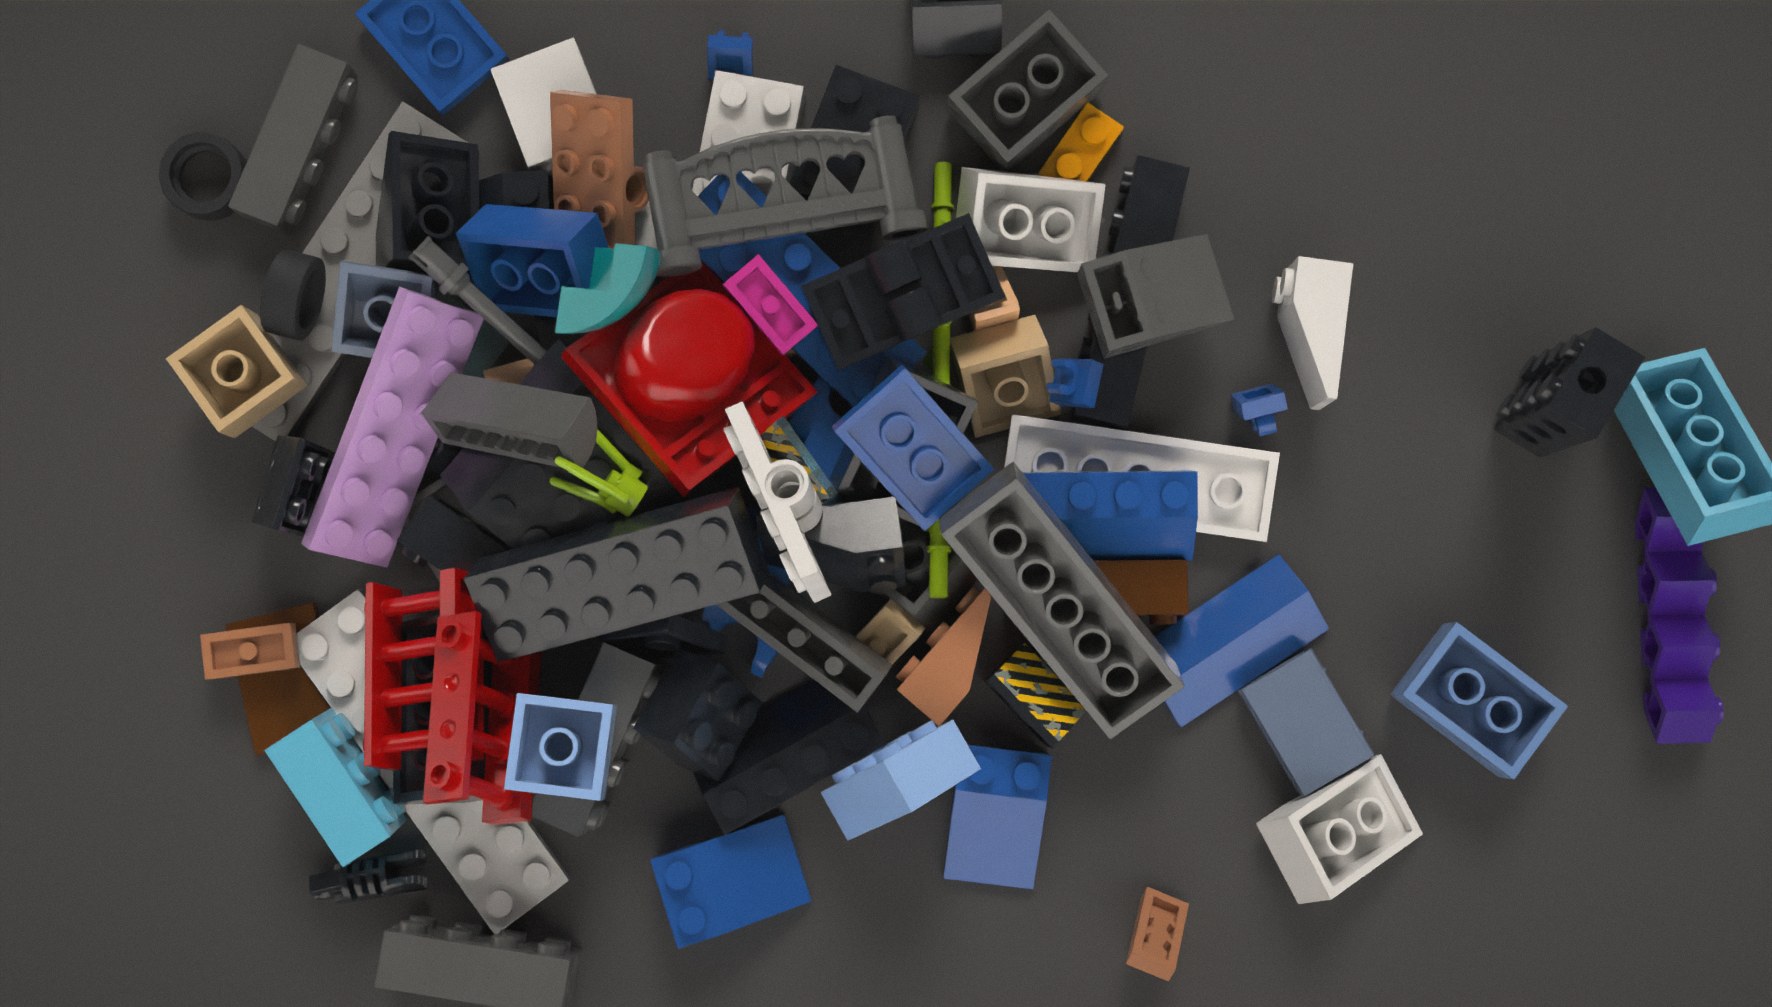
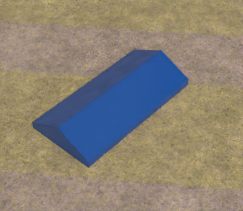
M1279 554L1178 620L1177 624H1172L1154 636L1178 665L1185 685L1184 688L1163 702L1179 728L1329 630L1310 592Z

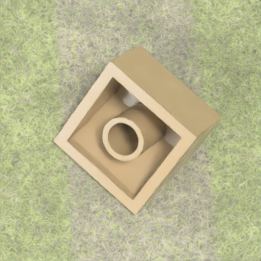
M1036 315L950 338L961 391L978 401L970 419L975 438L1009 429L1012 414L1041 419L1061 415L1059 405L1049 402L1051 393L1046 389L1047 383H1053L1054 374L1051 366L1049 346Z

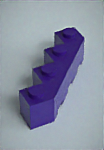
M1656 487L1644 488L1635 520L1636 540H1645L1644 565L1637 566L1639 603H1646L1648 608L1647 628L1640 629L1642 666L1649 667L1652 693H1643L1644 713L1656 744L1711 743L1716 726L1722 722L1724 714L1722 701L1719 697H1715L1708 680L1713 660L1718 659L1720 655L1719 637L1717 633L1712 632L1705 616L1709 598L1716 593L1717 576L1714 569L1709 568L1702 553L1704 542L1688 546Z

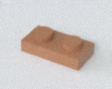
M283 623L200 635L205 680L300 668L295 623Z

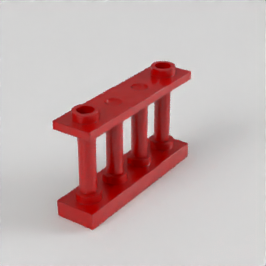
M458 568L440 570L439 590L403 597L402 590L374 582L366 583L364 605V766L392 771L401 770V752L427 748L429 729L401 733V706L430 702L432 683L402 687V660L435 655L436 636L402 641V615L440 609V617L477 611L464 581L468 571ZM481 623V630H480V637H481V638H483V625H482V623ZM478 658L477 683L484 685V659ZM475 702L474 729L484 732V706ZM472 748L471 761L484 759L483 752Z
M472 611L438 617L423 803L430 805L468 800L470 795L483 800L482 822L500 825L531 821L533 793L504 789L517 693L539 695L541 651L497 662L490 642L480 637L482 613ZM478 658L492 663L491 688L477 683ZM475 702L489 708L488 734L474 729ZM472 748L486 753L484 780L470 775Z

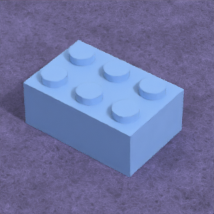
M933 720L912 732L910 731L892 742L886 743V745L868 754L860 761L854 762L833 774L832 778L835 784L822 791L821 794L848 841L913 812L981 768L954 720L939 727H936Z

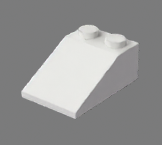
M962 167L956 218L967 213L970 214L992 266L1078 272L1082 263L1096 259L1106 185L1055 177Z
M1298 256L1288 268H1284L1282 277L1276 276L1272 290V303L1278 304L1277 318L1309 407L1313 410H1320L1336 400L1338 396L1353 263Z
M1381 754L1369 758L1305 797L1300 795L1290 800L1256 823L1298 904L1333 899L1423 835Z

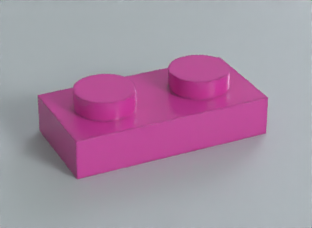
M759 254L723 283V287L744 309L750 319L782 356L818 326Z

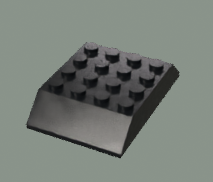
M560 337L519 383V385L591 398L597 416V429L630 464L642 471L638 480L648 486L643 498L630 516L734 488L716 472L687 496L683 497L561 358L564 350L569 345ZM595 442L592 454L583 468L603 480H606L613 469L621 474L622 470ZM463 448L440 474L467 511L512 549L626 518L625 515L618 511L613 514L599 504L552 486L550 478L557 477L594 492H599V489L561 467ZM742 495L755 531L757 529L756 515L761 514V510Z

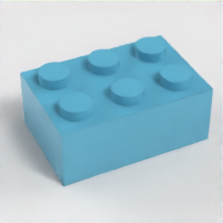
M330 708L264 751L341 866L344 867L389 838L407 819L403 814L406 812L405 806L393 804V789L387 790L378 777L381 774V770L364 766V752L362 753L352 738L356 733L348 718L342 713L336 715L333 708Z

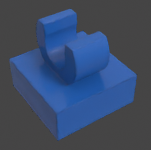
M719 30L716 35H709L707 43L708 80H714L716 70L753 77V38H750L748 32H742L741 37L725 36V30Z
M1058 358L1052 360L1051 366L1056 368L1053 383H1047L1046 389L1051 393L1049 402L1066 407L1094 408L1104 364L1093 359Z
M1271 383L1230 394L1233 411L1244 421L1250 419L1252 430L1257 431L1259 437L1277 432L1273 413L1288 409L1285 393L1280 388Z

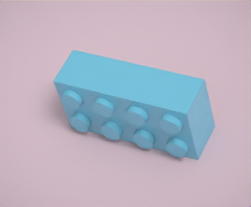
M1702 348L1642 363L1614 412L1686 544L1690 546L1771 525L1772 462L1706 349Z

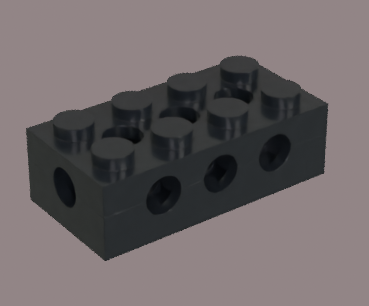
M1597 327L1581 335L1574 334L1569 341L1565 343L1560 341L1553 349L1546 348L1538 357L1532 355L1519 374V378L1523 380V383L1515 395L1513 393L1507 395L1496 413V416L1501 419L1494 430L1539 458L1598 438L1641 366L1645 356Z

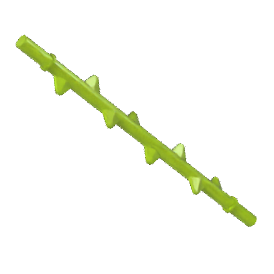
M937 162L934 164V204L931 205V212L934 213L933 228L951 221V213L954 212V205L951 204L952 164L948 162ZM951 322L932 330V346L923 357V365L932 369V376L949 385ZM938 519L926 530L930 533V545L927 546V552L930 553L929 597L946 598L948 597V553L951 552V547L948 546V542L941 535L940 519Z

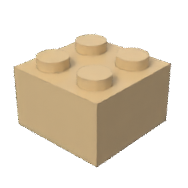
M243 305L238 306L166 358L216 430L232 438L242 434L308 386L272 334L264 331L259 316Z

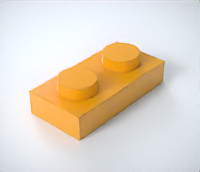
M1087 103L1038 175L1087 182L1123 131L1124 126L1090 103Z

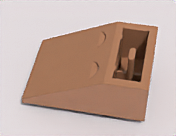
M973 587L954 608L961 615L950 627L943 621L925 642L932 648L921 661L913 656L896 675V678L902 682L896 690L930 720H933L937 726L943 723L970 691L991 601V595L986 588L980 592L977 588Z

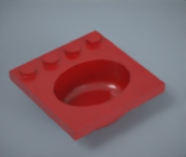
M702 262L701 269L695 272L668 277L648 291L640 303L623 318L607 327L587 333L568 346L561 356L565 363L683 497L687 496L737 457L723 429L732 425L725 409L743 401L761 436L775 421L778 425L812 400L818 392L785 354L782 356L746 314L744 309L727 292L723 284Z

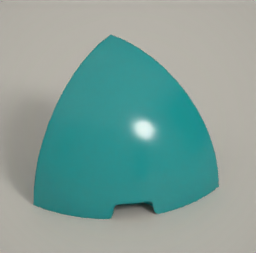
M615 243L614 249L595 247L589 289L561 286L555 333L579 334L595 331L615 323L631 312L652 286L658 273L662 252L649 246Z

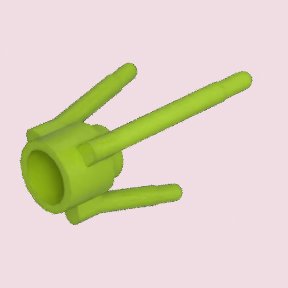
M598 429L595 442L622 470L621 474L613 469L606 480H603L561 456L555 458L556 465L599 489V492H594L557 477L550 478L552 486L599 504L613 514L618 511L629 517L648 488L646 484L638 480L642 471L630 464Z

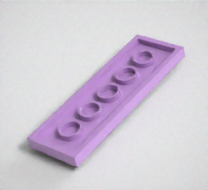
M399 286L301 544L308 550L388 567L397 544V539L401 534L438 438L421 412L451 372L463 374L484 320L477 312Z

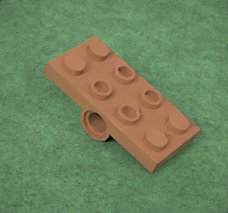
M568 90L550 92L554 210L598 213L609 248L614 249L615 243L636 245L635 213L644 209L649 199L643 167L634 166L632 99Z

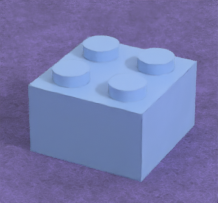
M517 693L504 789L597 801L604 800L618 705Z

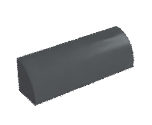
M453 372L449 374L421 412L442 443L556 467L560 466L555 464V458L561 456L583 468L592 454L597 436V416L590 397Z

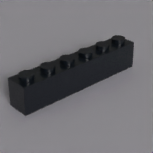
M1141 155L1137 156L1132 168L1124 167L1118 192L1126 194L1122 210L1114 209L1108 235L1115 236L1112 253L1104 251L1102 257L1129 249L1173 241L1190 167ZM1088 313V319H1087V320L1092 321V320H1091V317H1090V314ZM1094 328L1091 338L1083 337L1078 359H1093L1104 365L1095 407H1074L1072 419L1110 429L1125 430L1129 425L1147 347L1103 359Z

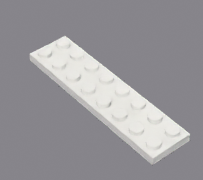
M357 589L298 632L297 642L300 665L330 707L333 708L336 715L342 713L348 718L356 733L353 738L363 751L365 694L364 605L366 594L363 590ZM380 769L381 774L379 775L389 789H393V771ZM483 800L467 803L404 805L407 814L495 935L571 880L568 873L530 821L500 825L482 822Z

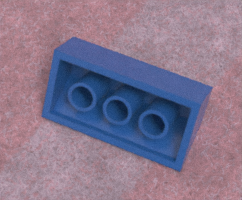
M1198 471L1022 472L1093 561L1193 560L1198 520Z

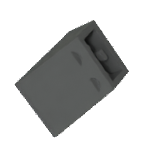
M1207 234L1121 251L1084 262L1077 272L1103 359L1234 320Z

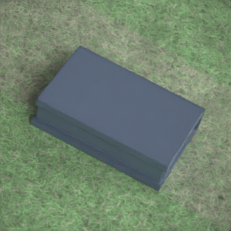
M1312 648L1300 652L1237 690L1299 795L1302 794L1305 797L1374 756V752L1363 735L1364 731L1359 729L1327 675L1326 667L1321 665Z

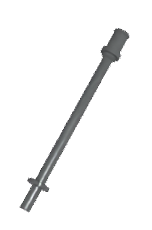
M429 236L408 257L440 285L438 290L443 295L447 292L450 295H458L534 365L545 355L547 351L470 282V275L467 273L469 268L463 262L458 265Z

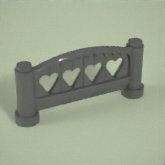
M882 116L870 121L871 129L864 133L840 129L798 128L753 134L716 145L683 161L673 159L672 152L667 150L655 151L645 155L643 172L657 249L662 252L657 275L672 277L695 272L702 267L699 250L876 221L880 222L882 238L888 241L908 239L926 232L927 225L924 211L917 209L902 127L897 123L896 117ZM851 154H857L863 158L864 168L852 194L827 169L826 162L830 158L839 157L845 160ZM806 161H813L819 166L820 173L808 201L782 176L781 170L785 165L795 164L800 167ZM761 168H768L774 173L775 180L762 208L738 185L736 177L740 172L750 171L755 174ZM716 175H723L729 180L730 186L717 215L692 191L691 183L695 179L704 178L710 181Z

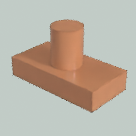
M1146 887L1140 899L1125 964L1169 981L1176 970L1189 903Z

